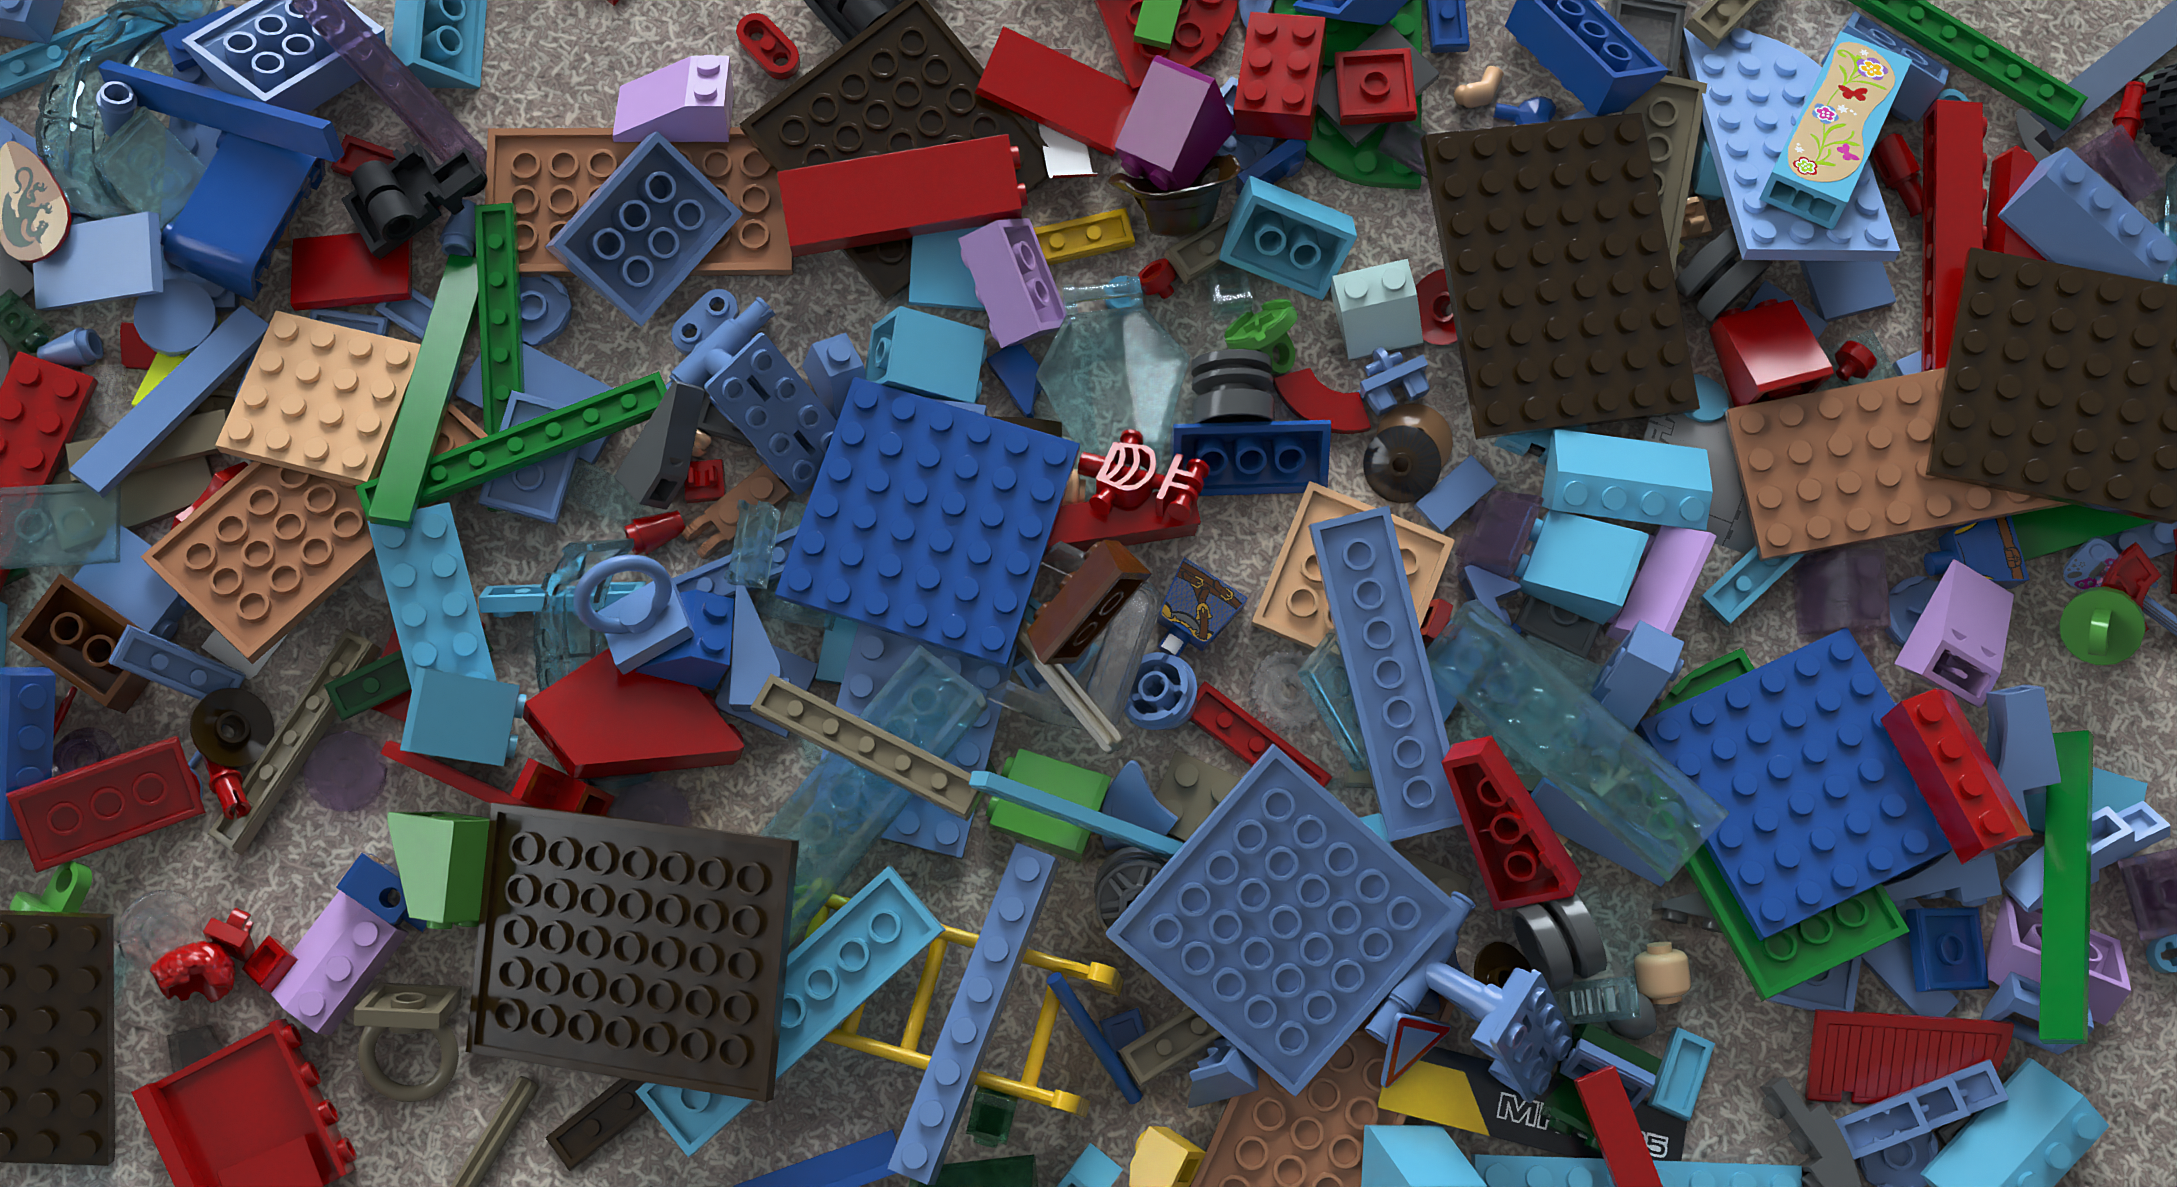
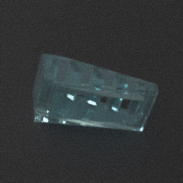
M1224 262L1205 274L1214 321L1234 319L1247 311L1251 312L1253 298L1246 270ZM1231 269L1236 271V273L1216 275V271ZM1238 284V288L1222 290L1219 288V286Z
M1635 976L1573 982V985L1552 993L1567 1025L1641 1018ZM1616 986L1619 989L1621 1011H1617L1614 989ZM1600 988H1602L1605 1013H1603ZM1584 990H1586L1589 1014H1587Z

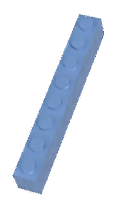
M1016 842L887 1169L926 1185L936 1184L1060 866L1056 857Z

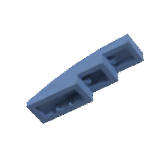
M1988 1059L1835 1119V1122L1849 1147L1853 1160L1930 1132L1934 1128L1964 1118L1971 1113L2006 1101L2009 1098L1991 1060Z

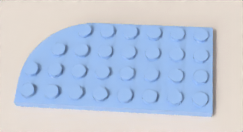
M1683 27L1681 49L1690 80L1707 83L1706 94L1702 93L1703 112L1701 118L1742 260L1894 262L1900 249L1869 158L1834 230L1759 200L1822 67L1793 47L1764 35L1752 33L1744 28L1734 29L1714 50H1711Z

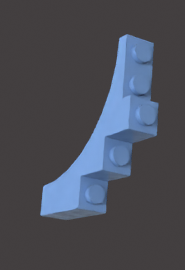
M2024 684L1986 692L1989 719L1986 753L2029 826L2024 795L2044 793L2047 791V785L2061 783L2044 687ZM2017 843L1998 851L2016 848ZM1951 850L1882 883L1895 907L1904 906L1908 903V898L1921 896L1922 899H1935L1946 896L1962 902L1963 906H1979L1986 904L1988 897L2002 894L1994 852L1962 865L1954 850Z

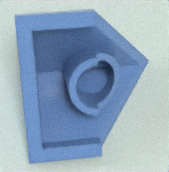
M1224 1036L1214 1041L1216 1047L1207 1049L1209 1057L1198 1061L1199 1068L1189 1073L1192 1079V1086L1187 1108H1194L1258 1091L1257 1064Z

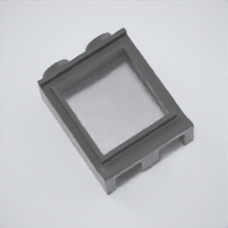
M1609 0L1605 10L1668 69L1666 75L1677 77L1687 3L1676 0Z

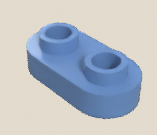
M713 289L704 294L672 327L671 337L677 350L688 356L696 344L704 341L726 319L732 318L735 320L739 315V307L735 297L724 289ZM721 302L725 304L721 311L716 312L712 310V306L715 303ZM688 329L697 330L694 337H684V333Z

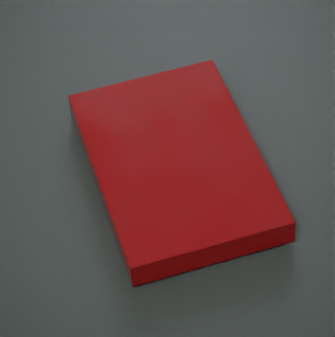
M360 233L293 239L290 296L292 308L294 311L412 300L413 236L381 260L370 252Z

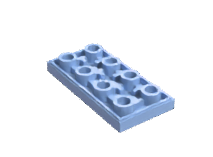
M142 212L71 225L68 237L61 248L49 258L33 263L36 310L49 311L162 293L164 272L161 260L159 213Z

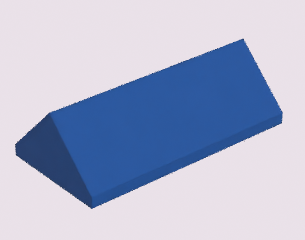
M1331 421L1173 424L1170 437L1171 464L1176 453L1183 455L1184 471H1187L1186 465L1191 459H1200L1208 464L1210 472L1203 479L1204 487L1198 494L1199 496L1304 493L1309 481L1328 488Z

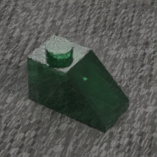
M978 1086L966 1134L974 1136L973 1141L986 1147L996 1148L998 1143L1006 1145L1019 1098Z

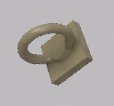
M379 982L354 1008V1026H366L361 1034L358 1045L359 1066L367 1082L377 1092L400 1102H418L435 1096L450 1083L457 1069L459 1051L455 1035L446 1021L461 1003L462 986ZM388 1027L391 1032L397 1034H415L428 1029L436 1037L441 1048V1064L435 1075L428 1081L418 1085H404L388 1078L379 1068L375 1056V1046L381 1033Z

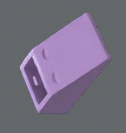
M1953 559L1894 664L1937 689L1951 691L1956 699L1981 708L1987 698L1986 692L1992 690L2001 674L2014 594Z

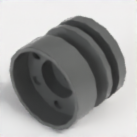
M1225 349L1208 352L1193 359L1191 362V375L1194 378L1192 379L1191 386L1192 390L1200 395L1193 400L1192 404L1193 424L1275 421L1274 398L1269 393H1266L1273 385V377L1270 375L1272 371V358L1268 354L1256 350Z
M1135 847L1122 848L1106 858L1099 867L1094 882L1097 918L1105 932L1132 903L1135 895L1141 893L1169 861L1168 859Z

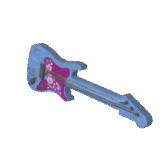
M2095 536L2090 538L2070 557L2064 566L2063 574L2065 581L2083 591L2088 588L2101 587L2106 572L2120 555L2119 552L2104 537ZM2157 581L2151 587L2157 588ZM2146 595L2143 601V612L2177 636V616Z

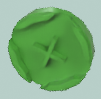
M1275 299L1261 305L1263 311L1255 315L1252 310L1242 314L1231 323L1224 334L1225 342L1229 349L1256 350L1268 354L1272 358V371L1270 374L1286 373L1294 365L1295 348L1287 331L1291 329L1298 318V313L1290 300ZM1275 345L1279 350L1280 357L1278 363L1273 359V348Z
M2107 586L2088 588L2074 596L2065 605L2059 622L2061 639L2069 652L2080 660L2095 665H2112L2130 658L2140 647L2146 630L2145 617L2140 606L2124 591Z
M74 861L63 863L55 871L42 896L18 891L9 908L10 910L81 913L78 910L90 889L92 871L89 866Z

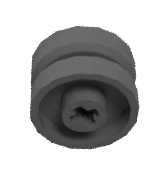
M1733 225L1702 248L1687 264L1688 267L1675 280L1677 291L1685 299L1693 298L1706 286L1710 288L1699 300L1697 310L1710 323L1747 291L1773 263L1772 260H1742V258L1737 262L1735 258L1740 254Z
M1575 892L1571 897L1545 901L1544 908L1534 903L1512 911L1514 931L1531 970L1535 969L1543 974L1552 993L1573 985L1574 973L1582 979H1586L1606 970L1607 959L1600 934L1591 915Z

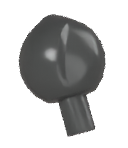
M1598 986L1592 991L1589 1000L1606 1010L1605 1020L1614 1033L1628 1039L1639 1040L1656 1031V1010L1650 999L1642 993L1625 990L1613 996Z

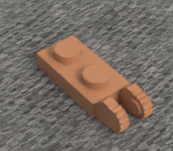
M763 464L705 510L704 515L699 516L685 527L682 536L686 541H692L713 524L720 533L713 535L704 542L697 551V554L703 560L707 559L729 542L731 544L787 499L791 493L780 479Z

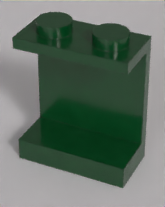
M1590 1023L1575 1024L1572 1031L1570 1051L1572 1048L1576 1049L1577 1042L1582 1038L1654 1075L1658 1072L1662 1062L1661 1059ZM1560 1061L1553 1077L1564 1079L1565 1081L1546 1098L1540 1115L1549 1119L1548 1128L1568 1137L1571 1136L1572 1132H1575L1587 1138L1584 1143L1587 1148L1602 1154L1573 1079L1560 1073L1562 1062Z

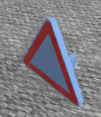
M1397 1013L1392 1022L1380 1081L1381 1085L1389 1088L1450 1032L1451 1026L1442 1021Z

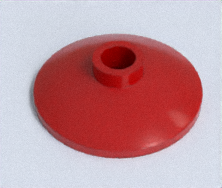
M1444 269L1436 270L1425 276L1415 287L1418 297L1422 336L1424 341L1434 345H1450L1458 342L1453 313L1449 316L1446 315V308L1451 304Z

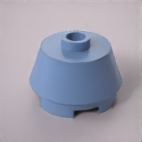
M1162 652L1149 653L1135 660L1138 664L1130 670L1126 679L1122 677L1120 682L1119 694L1125 714L1134 724L1149 730H1172L1182 726L1191 718L1197 704V681L1192 668L1181 658Z

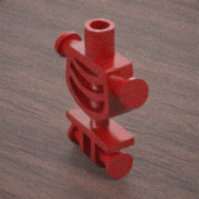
M1133 429L1125 430L1121 433L1120 442H1113L1106 457L1088 452L1081 454L1078 463V474L1096 479V494L1090 498L1089 504L1100 515H1108L1112 510V503L1127 508L1135 507L1145 501L1154 489H1158L1156 515L1163 517L1167 509L1169 515L1174 519L1187 520L1192 512L1190 507L1197 503L1198 494L1204 487L1203 479L1210 472L1208 464L1200 459L1189 460L1186 465L1187 471H1184L1183 455L1176 453L1167 475L1157 474V462L1154 451L1150 447L1142 445L1144 441L1143 435ZM1140 466L1144 467L1148 471L1141 470Z

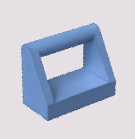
M2011 971L1983 1010L1980 1020L2011 1021L2015 1024L2012 1037L2057 1055L2078 1045L2043 1044L2039 1040V1030L2007 1018L2013 1012L2039 1021L2040 983ZM2088 1002L2089 1036L2094 1029V1024L2090 1010V1005Z

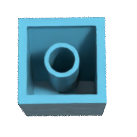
M899 306L872 325L865 367L866 380L925 398L975 404L982 390L979 373L980 367L985 362L987 356V345L984 344L986 330Z
M1549 509L1541 520L1535 518L1527 536V540L1533 543L1528 555L1521 554L1513 575L1519 577L1517 583L1522 585V588L1519 590L1520 592L1604 625L1623 607L1649 534Z
M417 667L400 750L504 766L506 758L514 759L518 735L511 734L514 718L522 719L527 695L519 694L520 685Z
M1364 1125L1361 1187H1487L1442 1126Z

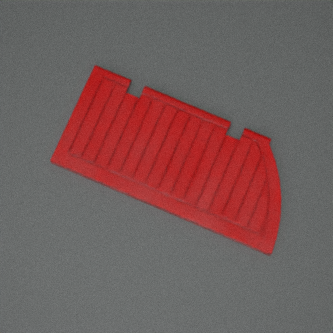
M1815 1009L1805 1099L1807 1101L1840 1103L1842 1091H1848L1852 1093L1851 1103L1872 1105L1988 1059L1991 1060L1996 1072H1998L2007 1055L2015 1024L2011 1021Z

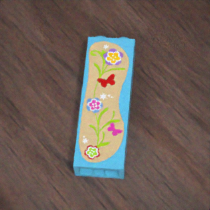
M1840 31L1759 200L1834 230L1850 199L1912 59Z

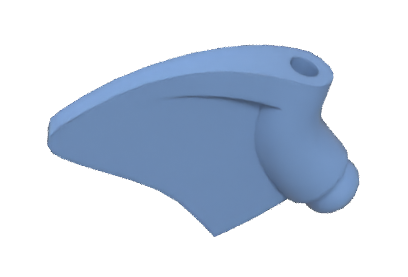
M1134 760L1128 761L1113 780L1107 791L1101 812L1163 836L1168 834L1178 819L1177 816L1161 805L1155 798L1140 765ZM1102 836L1106 850L1132 847Z

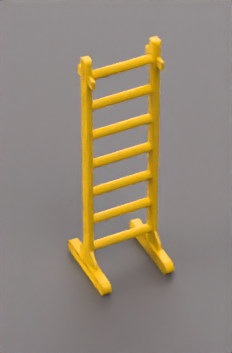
M795 883L794 898L815 904L804 941L827 921L831 909H841L852 898ZM941 924L945 931L930 944L900 1047L857 1035L866 1002L842 1022L841 1029L835 1028L823 1041L926 1070L931 1056L916 1052L948 942L974 949L979 934ZM1028 948L1022 963L1052 971L1051 974L1060 972L1066 981L1068 976L1088 981L1096 990L1120 997L1124 984V979L1116 968L1097 962H1091L1089 966ZM1049 985L1021 1081L1018 1082L979 1071L974 1085L1086 1118L1091 1101L1055 1089V1092L1037 1087L1060 1006V1001Z

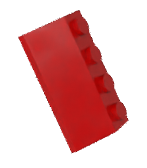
M1935 688L1898 703L1880 719L1962 865L2034 836L1951 691Z

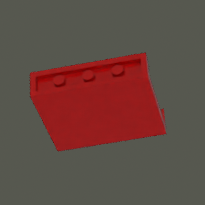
M286 1018L274 1020L268 1023L269 1026L157 1082L146 1084L131 1092L175 1187H222L217 1171L303 1135L307 1141L323 1186L356 1170L353 1163L357 1159L355 1149L347 1137L342 1138L335 1124L339 1121L338 1113L329 1099L324 1100L317 1086L321 1083L318 1070L311 1061L306 1062L300 1046L303 1045L301 1034L293 1023L288 1024Z

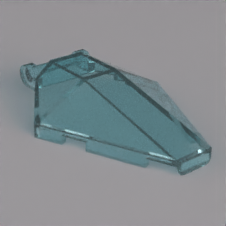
M1139 276L1127 277L1125 282L1075 288L1074 284L1062 285L1065 318L1035 375L1036 380L1072 441L1080 443V455L1083 452H1088L1106 457L1113 442H1120L1121 433L1125 430L1133 429L1143 435L1144 441L1142 445L1148 446L1154 451L1157 472L1190 356L1143 306ZM1122 297H1129L1130 307L1078 313L1077 303ZM1140 466L1141 470L1148 471L1144 467Z

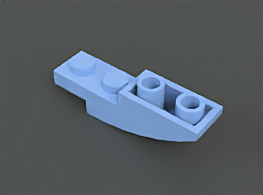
M2144 801L2118 813H2115L2109 806L2093 813L2091 884L2099 881V869L2170 837V824ZM2044 846L2025 860L2003 882L2005 891L2028 914L2043 907Z

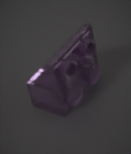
M2122 124L2074 151L2090 168L2098 172L2118 189L2133 206L2165 186Z

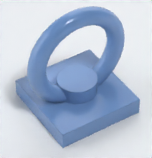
M629 554L606 559L589 569L575 588L573 604L577 616L589 628L605 633L615 665L623 675L695 636L674 580L660 563L649 557ZM625 571H637L653 579L652 582L598 612H595L591 607L590 598L594 588L611 575Z

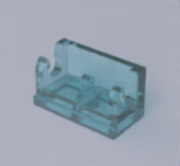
M740 499L737 504V509L740 512L729 570H725L724 579L727 581L726 583L731 585H745L746 587L767 589L781 512L769 502L758 501V505H753Z

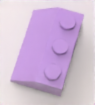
M1029 218L996 220L958 238L962 248V261L972 273L976 283V296L979 302L985 306L990 319L989 328L991 334L999 342L1001 348L1015 346L1071 325Z
M1661 525L1653 534L1647 532L1649 537L1623 607L1607 621L1610 626L1605 635L1622 643L1639 620L1672 635L1714 544L1716 535L1710 532Z
M339 890L291 952L298 960L270 994L284 1010L315 1033L331 1035L409 932L399 925L393 926Z
M2004 896L1985 956L1989 980L2001 986L2011 971L2040 983L2043 910L2037 909L2028 914L2013 898ZM2090 929L2088 1002L2093 1021L2106 1025L2131 992L2120 940Z

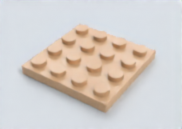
M275 311L215 446L221 453L349 484L360 485L376 479L391 443L421 345Z
M1309 481L1250 625L1342 662L1308 526L1313 523L1376 508ZM1391 514L1419 627L1421 628L1455 540Z

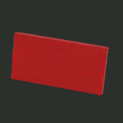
M1003 26L975 94L1113 157L1116 152L1114 146L1139 90L1132 91L1130 85Z
M177 735L6 793L36 873L206 813Z

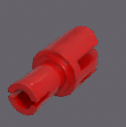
M1896 133L1888 135L1872 148L1870 156L1886 188L1891 187L1892 190H1897L1909 212V216L1912 218L1923 212V187L1917 178L1922 168L1902 135Z

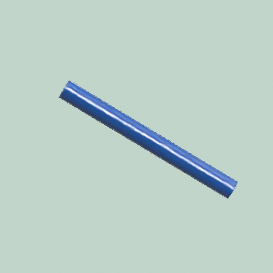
M1060 972L1051 974L1047 978V984L1129 1104L1139 1102L1143 1094L1137 1088L1133 1079Z

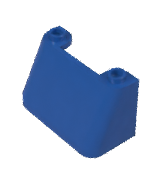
M222 130L216 143L218 150L175 224L168 223L164 228L160 244L164 246L163 255L165 261L254 302L263 287V283L256 279L261 277L264 268H269L271 264L270 256L303 198H309L311 188L318 190L326 175L325 159Z

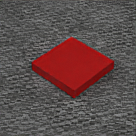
M1411 48L1335 52L1334 65L1340 125L1416 121L1417 106Z

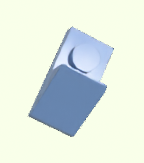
M1474 565L1464 567L1457 576L1486 641L1492 645L1498 644L1511 634L1509 631L1511 621L1506 609L1503 606L1499 607L1497 602L1516 595L1522 588V585Z

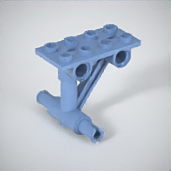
M757 297L735 320L732 318L726 319L710 336L696 344L692 352L671 371L669 376L671 380L665 386L668 390L673 381L677 380L705 389L710 395L709 400L727 420L737 426L757 449L756 454L774 474L784 480L794 493L801 495L817 479L837 420L767 335L758 333L753 339L751 338L770 318L775 316L772 309L769 310L770 306L763 299Z
M1453 891L1450 898L1463 911L1386 995L1372 1020L1366 1025L1365 1030L1375 1039L1388 1044L1394 1016L1397 1013L1410 1015L1412 1012H1415L1428 990L1432 989L1479 1023L1470 1040L1478 1049L1495 1059L1488 1069L1490 1074L1504 1085L1517 1091L1523 1100L1532 1103L1537 1094L1542 1095L1547 1089L1551 1080L1550 1072L1557 1061H1562L1568 1055L1572 1046V1033L1541 972L1533 969L1529 973L1523 969L1515 968L1501 989L1492 983L1485 985L1446 964L1458 945L1459 937L1457 933L1471 911L1476 907L1475 903L1468 897Z

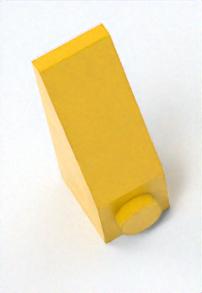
M1149 1126L1139 1136L1135 1144L1136 1153L1130 1163L1129 1187H1190L1207 1152L1168 1127Z

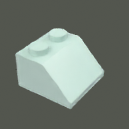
M1408 259L1332 276L1330 293L1348 361L1372 357L1373 351L1380 347H1383L1387 353L1423 345L1418 297Z

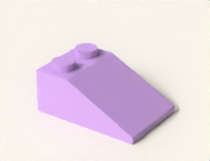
M714 55L690 56L621 85L613 129V142H642L647 135L657 131L669 142H729L734 97L730 57Z

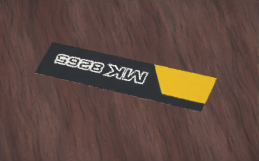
M1434 1046L1389 1088H1385L1383 1085L1381 1088L1378 1108L1573 1158L1604 1159L1602 1154L1584 1145L1587 1138L1575 1132H1572L1570 1137L1557 1133L1547 1127L1549 1119L1540 1115L1545 1100L1566 1081L1564 1079L1551 1076L1550 1083L1542 1095L1537 1094L1533 1102L1528 1103L1522 1099L1517 1091L1504 1085L1490 1074L1488 1069L1493 1061ZM1642 1100L1633 1112L1652 1160L1682 1161L1688 1121H1683L1648 1106V1101Z

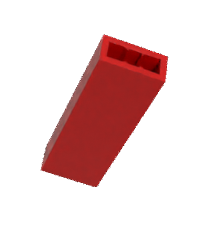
M1004 134L778 171L777 175L793 257L913 238V236L986 226L996 220L1022 219V207L1028 206L1025 184H1017L1015 170L1021 169L1018 146L1011 147L1009 135Z

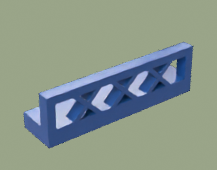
M892 1129L736 1184L733 1187H859L897 1173L887 1169L897 1145V1139Z

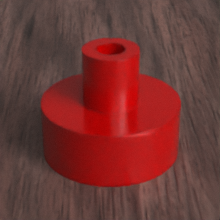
M1161 258L1144 267L1137 275L1136 283L1145 295L1158 293L1162 299H1166L1174 293L1170 283L1176 277V272L1166 258Z
M1846 341L1835 353V360L1840 366L1835 371V374L1843 381H1848L1852 376L1864 379L1877 366V359L1866 346L1856 341Z

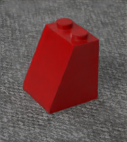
M1776 298L1765 300L1755 305V309L1742 312L1741 308L1729 309L1719 314L1718 320L1709 329L1734 407L1813 393L1834 374L1831 363L1793 299L1779 303Z

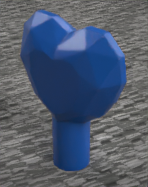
M1544 96L1525 100L1518 107L1496 103L1493 117L1513 121L1516 125L1550 122L1555 116L1556 105L1552 99Z

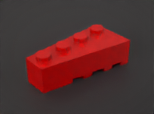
M1492 735L1453 744L1441 763L1494 911L1573 896L1582 874Z

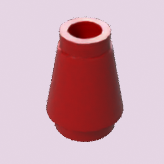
M675 510L673 512L631 519V524L623 526L627 539L634 538L629 542L634 555L644 553L647 556L679 536L685 529V525L679 511Z

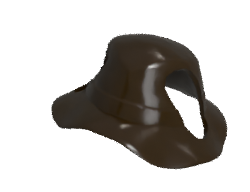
M1234 155L1213 156L1191 186L1179 191L1170 189L1164 191L1146 178H1132L1123 173L1112 175L1108 183L1134 196L1146 214L1151 233L1157 236L1180 237L1201 231L1212 223L1216 214L1222 186L1239 174L1241 166ZM1219 168L1217 181L1201 185L1203 178L1211 170Z

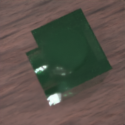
M9 288L0 296V335L17 352L20 351L29 355L37 353L38 347L48 343L49 338L56 331L23 298Z

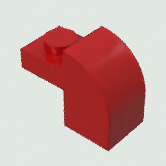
M528 758L511 793V796L536 807L605 816L615 798L614 795L579 779L572 780L568 774L531 758Z

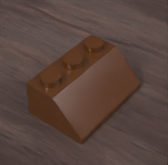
M1103 540L1092 545L1085 553L1084 559L1086 561L1078 571L1071 572L1061 581L1058 587L1060 592L1051 602L1044 603L1033 616L1035 621L1028 628L1027 633L1037 658L1043 665L1076 663L1152 575L1119 541Z
M61 573L9 639L105 707L124 714L127 713L151 681L111 665L108 662L127 624L140 630L143 629Z

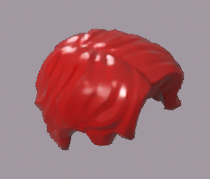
M206 941L192 942L179 946L159 958L150 968V972L154 976L162 994L168 1000L172 999L175 995L180 1001L189 1000L193 992L203 994L210 1003L219 1001L232 991L235 981L234 976L236 975L235 963L221 944Z

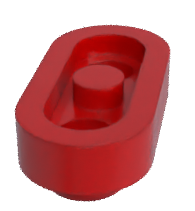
M751 13L744 16L738 22L736 33L740 46L770 77L784 80L797 73L800 67L797 47L767 16L760 13ZM754 33L763 34V37L757 41L750 38ZM779 58H785L788 60V62L783 66H778L775 64L776 60H778Z

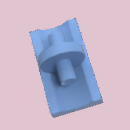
M1380 347L1373 351L1374 362L1364 366L1367 376L1372 377L1361 381V389L1356 391L1359 392L1362 402L1367 400L1377 416L1383 415L1396 408L1398 404L1391 391L1393 388L1401 385L1409 402L1427 395L1430 388L1424 372L1428 363L1424 355L1402 363L1404 360L1399 351L1388 355L1387 351Z

